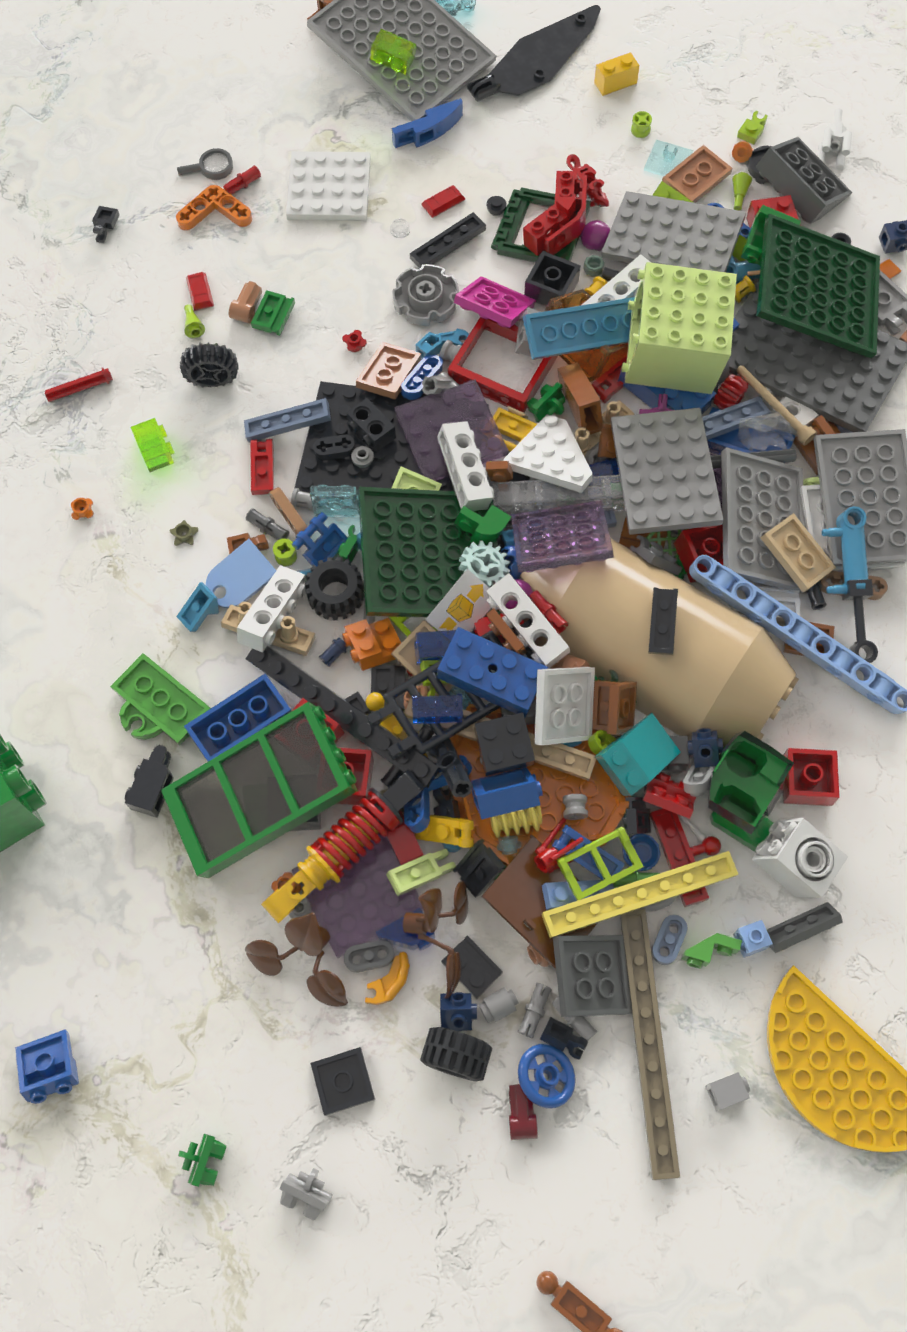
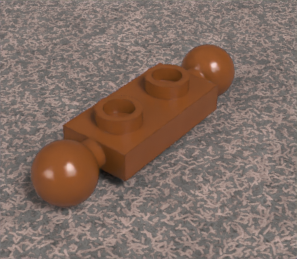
M543 1271L538 1275L536 1280L538 1290L542 1294H552L555 1296L550 1305L582 1332H623L618 1328L610 1329L608 1325L612 1318L566 1280L561 1287L558 1285V1278L553 1272Z

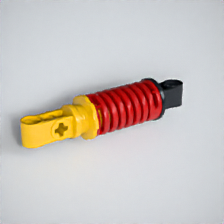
M408 769L383 794L373 787L370 788L367 794L368 799L361 798L359 805L352 807V812H346L344 818L338 819L337 825H332L330 831L324 832L323 837H319L313 844L306 847L309 856L304 862L300 861L297 864L299 871L280 889L273 892L261 905L279 923L313 889L316 888L321 891L324 888L323 885L330 879L339 883L340 879L344 876L343 869L351 870L353 867L349 860L351 859L355 864L359 863L360 858L356 853L361 857H365L367 851L363 848L364 846L368 850L374 849V845L370 840L375 844H379L381 838L378 834L382 837L388 836L386 827L392 831L398 825H401L404 821L398 811L407 802L415 798L425 787ZM293 882L296 884L301 882L303 884L301 887L303 893L301 895L299 893H291L293 890L291 884Z

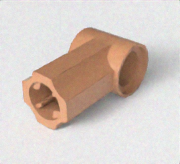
M252 281L245 283L238 299L233 300L230 304L229 317L251 323L255 315V306L262 294V287Z

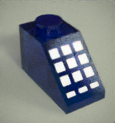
M419 907L412 911V913H423V911ZM404 916L376 931L379 940H386L391 945L414 951L419 948L421 951L432 945V943L426 940L418 939V934L405 933L403 931ZM429 932L426 933L427 936H429V937L435 939V933H434V932H433V933H429Z

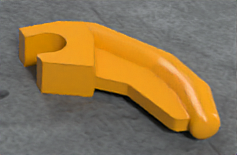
M400 952L399 955L395 956L389 974L367 984V989L375 990L376 996L374 998L366 997V1004L380 1005L392 1001L406 983L410 968L406 952Z

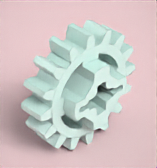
M482 540L478 546L473 542L469 548H465L459 559L461 562L459 570L465 572L469 569L490 588L491 585L493 586L509 573L510 570L507 567L510 561L504 560L507 555L506 553H499L500 546L493 548L492 542H489L486 546Z

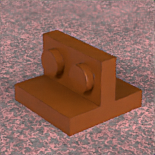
M822 415L815 418L811 425L817 432V435L841 433L833 422H827ZM798 436L795 437L794 445L817 476L818 468L814 440L804 446L798 440Z
M594 681L592 729L607 731V734L618 735L627 732L634 726L637 682Z

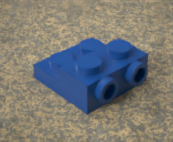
M66 1029L15 1047L19 1090L27 1102L34 1104L42 1103L46 1100L47 1095L69 1093L72 1090V1086L79 1084L76 1060L72 1056L70 1035Z

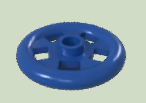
M538 1044L526 1050L519 1061L518 1079L524 1094L534 1104L543 1108H557L564 1105L571 1098L575 1089L576 1078L572 1063L564 1052L549 1044ZM543 1055L545 1062L538 1065L535 1057ZM556 1060L559 1062L563 1069L561 1072H559L558 1068L553 1064V1062H555ZM528 1070H534L535 1081L529 1080ZM543 1073L547 1074L548 1081L545 1079ZM559 1081L564 1084L561 1093L555 1089ZM539 1087L548 1090L547 1097L538 1093Z

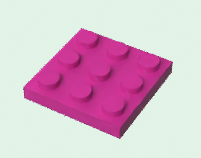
M480 276L457 293L453 303L460 305L464 310L478 313L482 318L496 321L502 327L510 328L519 321L527 307L534 308L536 300Z

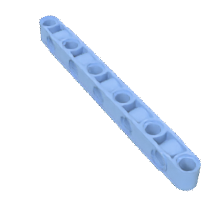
M701 555L691 564L689 568L691 577L705 586L714 595L757 624L763 626L767 631L890 713L901 714L907 711V690L872 664L710 556ZM697 564L705 565L707 568V572H700L697 568ZM737 590H742L746 595V599H740L737 596ZM777 616L784 619L785 626H780L777 623ZM817 643L823 645L824 653L817 651ZM857 670L863 673V681L857 678ZM897 697L903 700V708L898 706Z

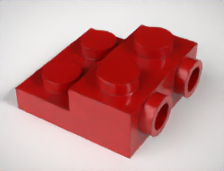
M660 772L646 784L643 801L683 817L691 818L696 797L684 791L682 780L680 783L670 780L671 776Z

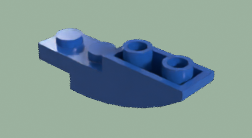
M460 98L425 110V117L391 128L394 147L398 148L414 142L417 148L445 134L463 116L462 99Z

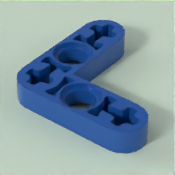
M459 755L461 761L468 769L469 775L472 771V765L464 755ZM443 773L440 777L433 780L429 788H424L415 798L404 805V822L413 833H420L429 825V792L448 785ZM421 798L419 803L413 805L417 799Z

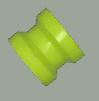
M645 111L635 113L632 119L631 133L637 138L648 136L650 134L652 116Z
M289 539L277 540L273 545L276 562L281 566L293 565L297 560L296 549L292 546L293 542Z

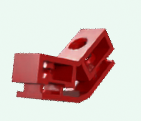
M577 171L556 172L555 204L523 227L524 245L535 255L539 256L542 251L554 255L582 233L586 224L587 175H583V180H577Z

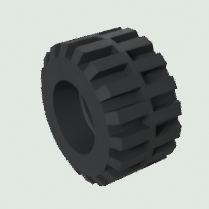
M329 557L326 562H323V560L318 561L317 567L313 565L310 568L311 573H307V581H305V591L312 610L315 609V613L319 616L323 614V618L327 620L329 617H332L333 620H338V617L346 619L348 618L347 614H355V608L359 609L362 605L361 601L364 600L362 576L360 571L358 572L356 565L351 566L349 560L346 559L343 562L340 557H336V560H332V557ZM334 582H340L347 586L338 595L323 593L324 588Z
M442 1027L429 1028L420 1061L430 1068L471 1081H483L492 1047L487 1042L468 1034Z

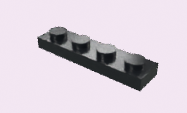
M472 212L412 251L410 259L419 269L424 264L433 265L484 232L486 224Z

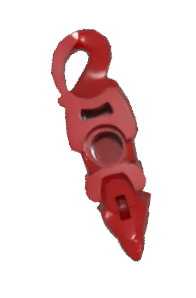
M570 154L566 159V164L572 171H577V180H583V175H587V196L591 199V207H608L609 200L606 193L602 192L604 181L596 179V171L588 164L581 166L579 157L575 154Z

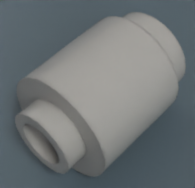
M504 987L483 999L484 1002L478 1004L487 1023H490L493 1020L497 1022L517 1011L515 1005L518 1004V1000L512 990L507 991Z

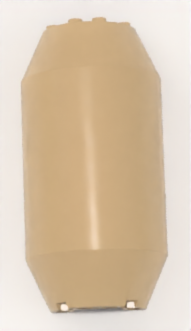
M554 533V536H549L539 546L520 575L522 577L521 580L527 582L533 592L539 591L550 604H554L557 608L556 611L569 623L566 630L559 634L569 646L570 653L567 655L586 660L590 667L595 668V676L598 680L637 682L635 709L646 716L653 713L661 725L679 736H688V741L692 740V732H697V730L702 728H709L711 731L717 730V737L723 739V748L735 734L742 731H747L761 740L764 736L761 730L769 718L774 720L781 709L777 705L780 699L786 701L799 680L795 677L796 672L763 626L670 572L650 564L640 555L611 538ZM654 587L659 589H678L673 655L648 654ZM529 618L523 619L524 622L529 620ZM543 636L538 637L535 640V645L544 646L548 639Z

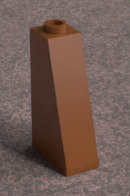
M576 362L557 368L559 383L563 386L562 391L578 428H586L590 435L600 432V425L603 424L601 401L579 363Z

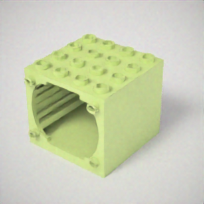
M646 262L644 270L639 269L637 279L641 280L635 299L628 302V310H632L627 363L623 362L622 372H626L625 383L712 394L731 356L737 274Z

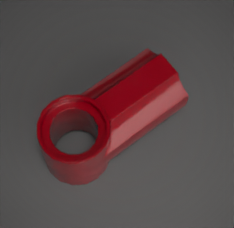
M520 1084L509 1085L511 1140L538 1139L536 1113L533 1110V1102L524 1094Z

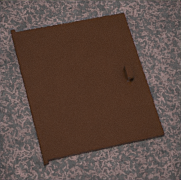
M531 834L529 836L531 839L481 897L556 969L553 938L550 939L541 915L546 911L542 885L551 882H567L560 868L549 874L548 872H542L537 867L534 861V857L537 855L535 850L542 843ZM598 923L560 936H588Z

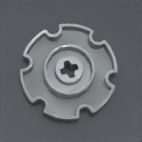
M428 264L421 265L420 269L411 267L402 272L395 281L396 288L392 290L394 307L399 315L406 314V320L410 323L423 326L430 325V322L434 320L441 323L448 319L456 310V304L453 302L455 295L459 293L458 283L453 275H445L444 268Z

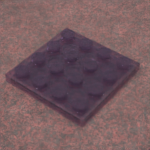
M476 379L443 390L439 394H432L394 407L396 416L422 476L436 481L450 476L437 438L442 424L467 421L470 430L474 432V442L476 448L480 450L482 464L508 455L506 444Z
M602 500L511 515L519 573L533 572L546 568L554 569L559 566L579 565L584 562L604 561L614 558Z
M378 834L381 838L379 844H375L370 840L374 845V849L368 850L365 846L363 847L367 851L365 857H361L356 853L360 858L359 863L355 864L351 859L349 860L353 867L351 870L343 869L344 876L340 879L339 883L330 879L323 885L324 888L321 891L315 888L305 897L315 913L320 926L329 932L331 937L329 943L337 958L343 956L349 947L366 943L402 923L406 912L420 913L423 911L416 889L400 896L396 895L386 874L389 870L401 865L387 837H382L380 834ZM298 867L291 870L293 875L299 871Z

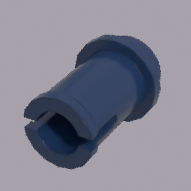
M339 637L336 640L333 639V643L319 656V659L328 667L342 653L345 654L347 652L346 649L348 647H346V643Z

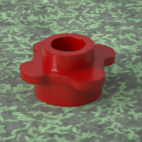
M354 330L349 335L345 334L342 337L343 342L347 344V349L351 352H358L367 344L366 339H363L361 336L362 332L360 330Z

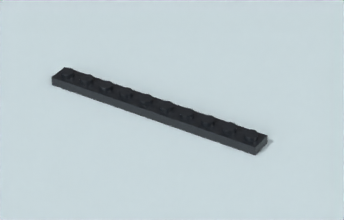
M267 645L263 652L252 648L245 658L299 698H304L311 704L320 706L324 713L339 723L345 731L401 771L405 772L409 769L425 788H429L439 773L440 769L437 764L425 755L419 754L415 748L408 750L393 761L388 754L387 748L401 742L402 739L380 724L372 729L365 713Z

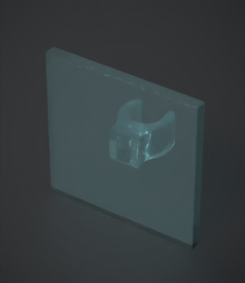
M656 139L645 164L644 171L665 176L689 157L694 150Z

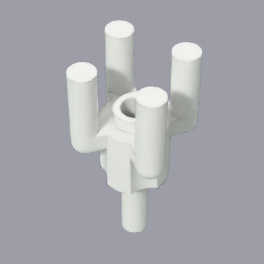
M840 108L834 112L833 123L828 124L827 128H825L823 142L819 144L817 156L825 163L826 152L836 151L837 170L844 169L845 156L850 154L852 132L846 131L847 127L841 122L843 110Z

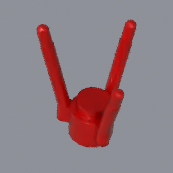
M565 818L560 820L543 844L535 850L537 854L534 857L535 864L544 873L548 872L550 874L559 868L557 859L584 840L580 837L560 851H557L554 847L547 848L566 822Z

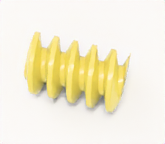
M540 805L534 808L531 807L490 817L492 831L497 838L500 837L501 830L505 832L506 836L510 835L511 829H514L516 835H519L521 827L524 828L526 834L529 833L530 826H533L536 832H539L540 824H542Z

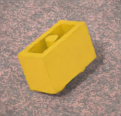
M631 52L596 64L594 83L602 96L637 84L640 65Z

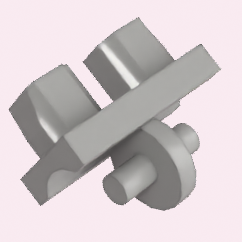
M313 1168L310 1175L300 1171L298 1177L290 1173L286 1180H283L280 1186V1190L283 1191L280 1204L288 1208H294L298 1199L307 1203L303 1211L304 1216L311 1220H316L321 1211H324L330 1203L333 1194L323 1190L325 1182L317 1179L319 1170Z

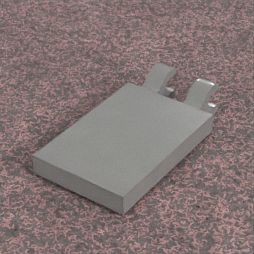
M880 271L878 325L881 326L885 323L888 331L892 335H896L901 331L898 327L904 323L897 315L901 313L907 324V294Z

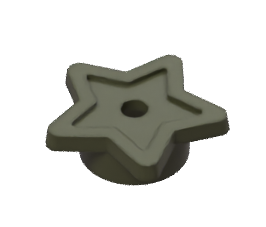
M183 520L175 528L170 529V533L175 536L174 545L178 546L182 543L193 545V536L198 532V527H191Z

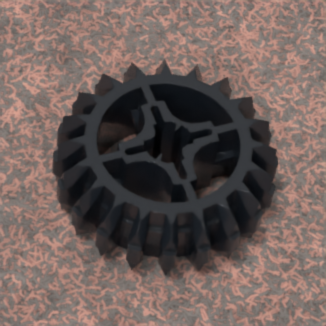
M200 342L199 345L193 344L191 348H186L185 352L182 353L180 369L183 378L189 383L193 382V386L200 385L202 388L218 387L220 385L225 386L226 383H232L233 379H236L239 364L236 354L232 352V349H226L225 345L219 346L218 343L210 344L209 342L202 344Z

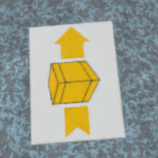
M467 569L425 620L450 641L458 627L471 632L474 629V623L483 618L491 609V606L486 601L489 599L486 592L489 587Z

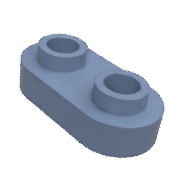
M670 915L666 917L651 950L652 957L661 965L671 964L678 956L688 929L686 921L681 916ZM671 925L676 926L677 929H678V932H677V933H672V932H670L669 926H671ZM660 949H667L668 956H662Z

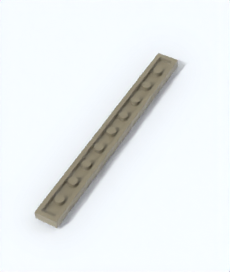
M637 909L620 915V922L625 946L652 1180L680 1178L646 909Z

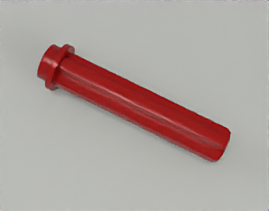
M102 367L101 371L45 390V396L51 402L105 382L110 384L109 381H112L113 378L109 368L104 369Z

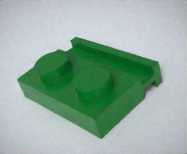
M266 290L251 321L252 328L268 333L275 332L280 336L295 305V299L293 297L291 299L286 298V295Z

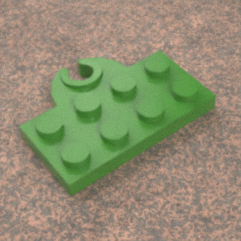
M144 653L110 686L114 692L126 701L119 713L125 731L127 732L131 729V724L134 721L140 720L143 722L139 729L133 730L131 733L132 737L136 739L147 740L164 732L178 745H181L190 736L184 726L211 709Z

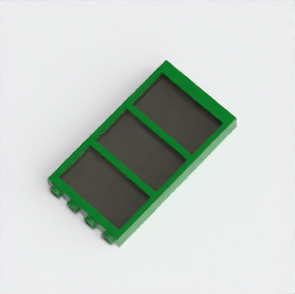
M310 702L303 704L161 790L197 876L203 878L214 876L358 791L354 784L356 783V778L352 771L347 769L344 763L346 757L342 750L337 748L334 742L336 736L332 729L326 726L324 721L326 715L320 706H315Z

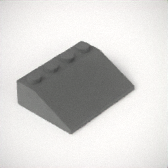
M799 137L770 147L755 166L759 170L760 175L768 179L773 185L775 191L783 196L791 195L795 209L800 213L802 219L810 224L821 219L853 193Z

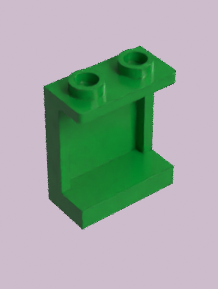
M762 205L755 215L741 258L749 263L761 266L764 223L769 213L800 225L801 220Z

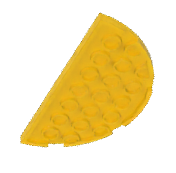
M793 965L784 975L775 991L767 1021L769 1057L777 1081L785 1096L808 1123L827 1137L841 1144L870 1152L884 1153L907 1150V1071Z

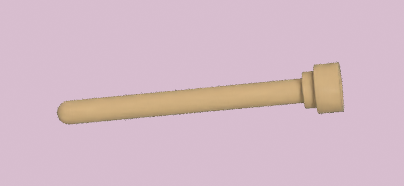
M744 366L737 368V373L797 432L798 440L804 446L813 440L817 432L811 426H803Z

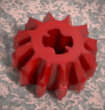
M729 375L718 389L714 398V404L721 410L739 404L747 392L748 383L739 376Z

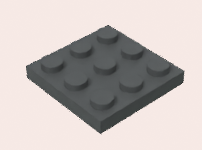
M623 935L553 937L561 1017L632 1014Z

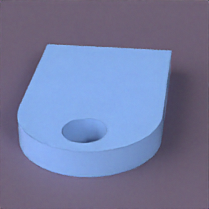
M247 539L209 572L206 586L213 594L218 587L226 589V595L223 598H217L218 606L223 608H229L230 605L239 607L241 602H246L267 585L277 570L252 541Z

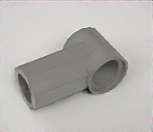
M442 372L438 376H425L422 381V391L426 395L454 399L461 389V386L446 372Z

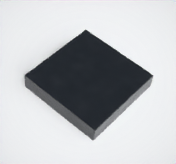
M361 1047L310 1063L324 1116L375 1100Z

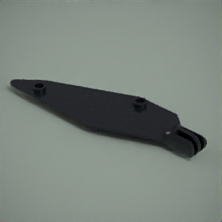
M593 5L520 38L488 75L469 83L467 89L478 102L497 92L519 96L551 81L594 29L601 10L600 6Z

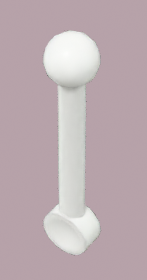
M678 815L695 833L697 840L702 843L707 836L704 833H700L686 817Z

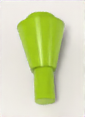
M740 172L732 177L735 197L734 210L742 209L743 199L752 183V177L745 172Z
M185 305V335L189 338H198L204 334L205 326L194 313L192 305Z

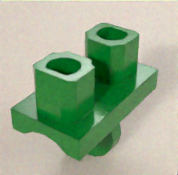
M558 382L554 386L545 384L540 391L541 398L539 400L531 398L527 402L528 411L534 414L537 423L547 414L553 415L555 413L560 416L564 413L563 404L566 402V399L562 393V384Z
M203 1134L197 1155H195L198 1144L190 1142L187 1152L180 1150L178 1156L185 1158L182 1166L183 1170L189 1171L192 1161H194L187 1183L197 1187L200 1184L214 1186L218 1171L207 1168L206 1164L209 1156L222 1160L226 1150V1145L215 1140L214 1136Z

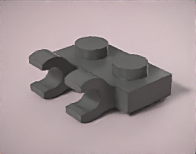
M641 535L637 536L641 544L638 548L631 545L630 548L633 552L640 555L650 564L677 576L683 568L675 563L677 558L667 552L663 554L662 545L652 541L650 548V542L647 538Z

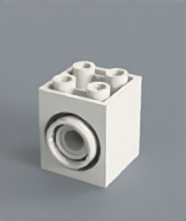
M804 818L774 822L769 828L770 833L767 838L757 846L755 850L757 853L752 860L795 897H823L848 856Z

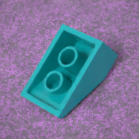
M650 713L594 757L623 796H632L659 774L681 751L654 714Z

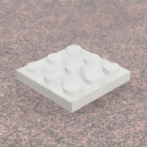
M594 667L537 670L536 745L586 741L592 736Z

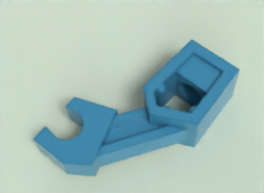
M463 329L439 334L429 332L415 344L416 352L421 353L422 359L427 355H438L446 340H451L456 346L463 345L461 340H466L469 333Z

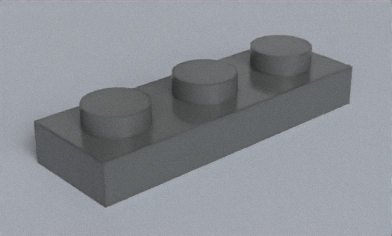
M826 902L767 929L773 943L770 948L775 953L785 950L790 946L843 923L842 916L829 902Z

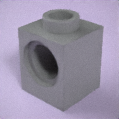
M739 1072L705 1086L716 1111L750 1098L748 1095L750 1092L749 1084L744 1076H740Z

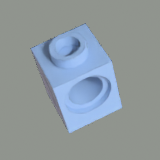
M762 920L738 928L733 934L734 938L742 940L740 951L743 958L766 950L773 944Z

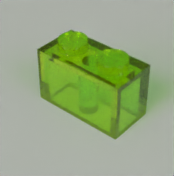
M380 29L371 45L370 59L406 75L415 59L417 44L384 29Z
M152 418L130 427L149 472L174 463L171 455L175 454L170 441L165 442L164 440L167 434L163 424L158 426L156 419Z

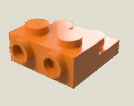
M389 617L368 624L367 620L364 619L344 626L343 640L346 643V647H351L350 654L354 664H359L362 671L395 660L391 653L401 644V641Z

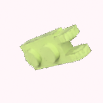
M443 849L433 854L428 853L389 870L386 876L396 895L400 896L453 871L456 867L454 862L447 863L441 867L436 863L449 855L448 850Z

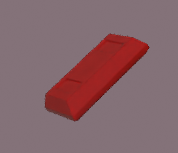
M452 185L424 200L421 205L433 218L464 201L465 197Z
M206 272L187 275L186 281L194 311L213 307L214 303Z

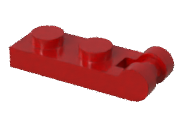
M627 355L591 384L604 404L624 387V383L618 382L623 362L627 363ZM605 384L609 387L606 390L602 387Z
M266 439V441L262 442L251 440L252 495L269 494L270 491L274 490L273 439Z

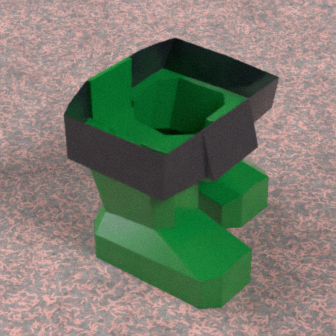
M742 731L735 734L723 748L722 753L719 754L720 761L710 776L708 808L713 812L709 818L711 825L756 852L757 846L769 835V828L773 824L765 816L769 817L784 792V779L794 765V762L747 731Z

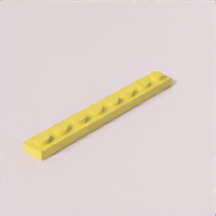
M727 851L545 911L541 915L551 939L736 877L739 874L730 852Z

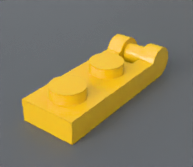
M430 815L429 825L424 831L415 833V838L470 848L474 845V838H471L474 821Z

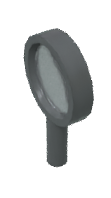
M213 148L201 155L199 163L177 167L178 175L201 171L208 179L220 180L231 174L233 160L230 153L226 150Z

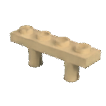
M620 400L617 402L611 401L607 404V410L602 414L603 424L611 425V417L634 415L635 413ZM584 427L576 430L575 439L584 457L587 451L599 442L601 431L590 435L589 431H586Z
M241 602L239 607L230 605L221 621L222 628L237 632L238 625L252 605L249 602ZM285 616L280 623L281 629L277 630L272 645L307 656L316 638L315 633L296 627L295 619L291 616Z

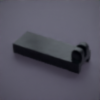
M653 588L648 654L673 655L678 589Z

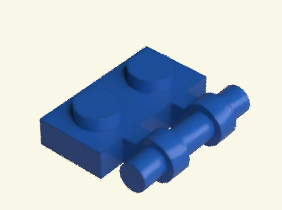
M323 512L317 517H313L309 521L310 525L304 531H300L296 535L297 539L292 543V546L297 550L302 545H305L308 549L302 556L312 566L315 565L316 567L318 566V561L323 560V562H326L327 558H333L338 552L340 545L348 539L335 523L330 524L328 528L323 524L328 519L327 515ZM318 531L321 535L313 541L310 537Z

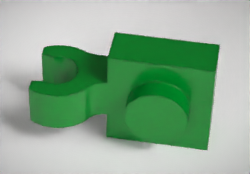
M354 525L349 527V537L338 549V555L342 558L343 562L347 559L352 563L359 550L357 537L353 534L355 532Z

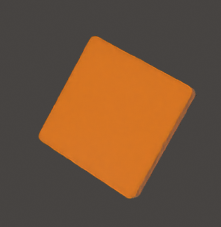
M890 259L880 264V271L889 279L901 273V270Z

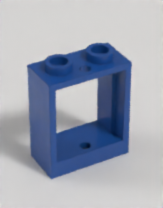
M527 767L471 780L474 804L481 819L539 806V796H543L540 782L537 781L535 774L529 772Z

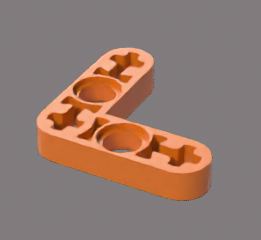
M211 185L176 214V220L180 229L190 230L216 209L236 225L245 227L251 224L252 215L250 209L220 186ZM227 203L233 204L231 208L223 207ZM198 205L205 206L202 210L195 209Z

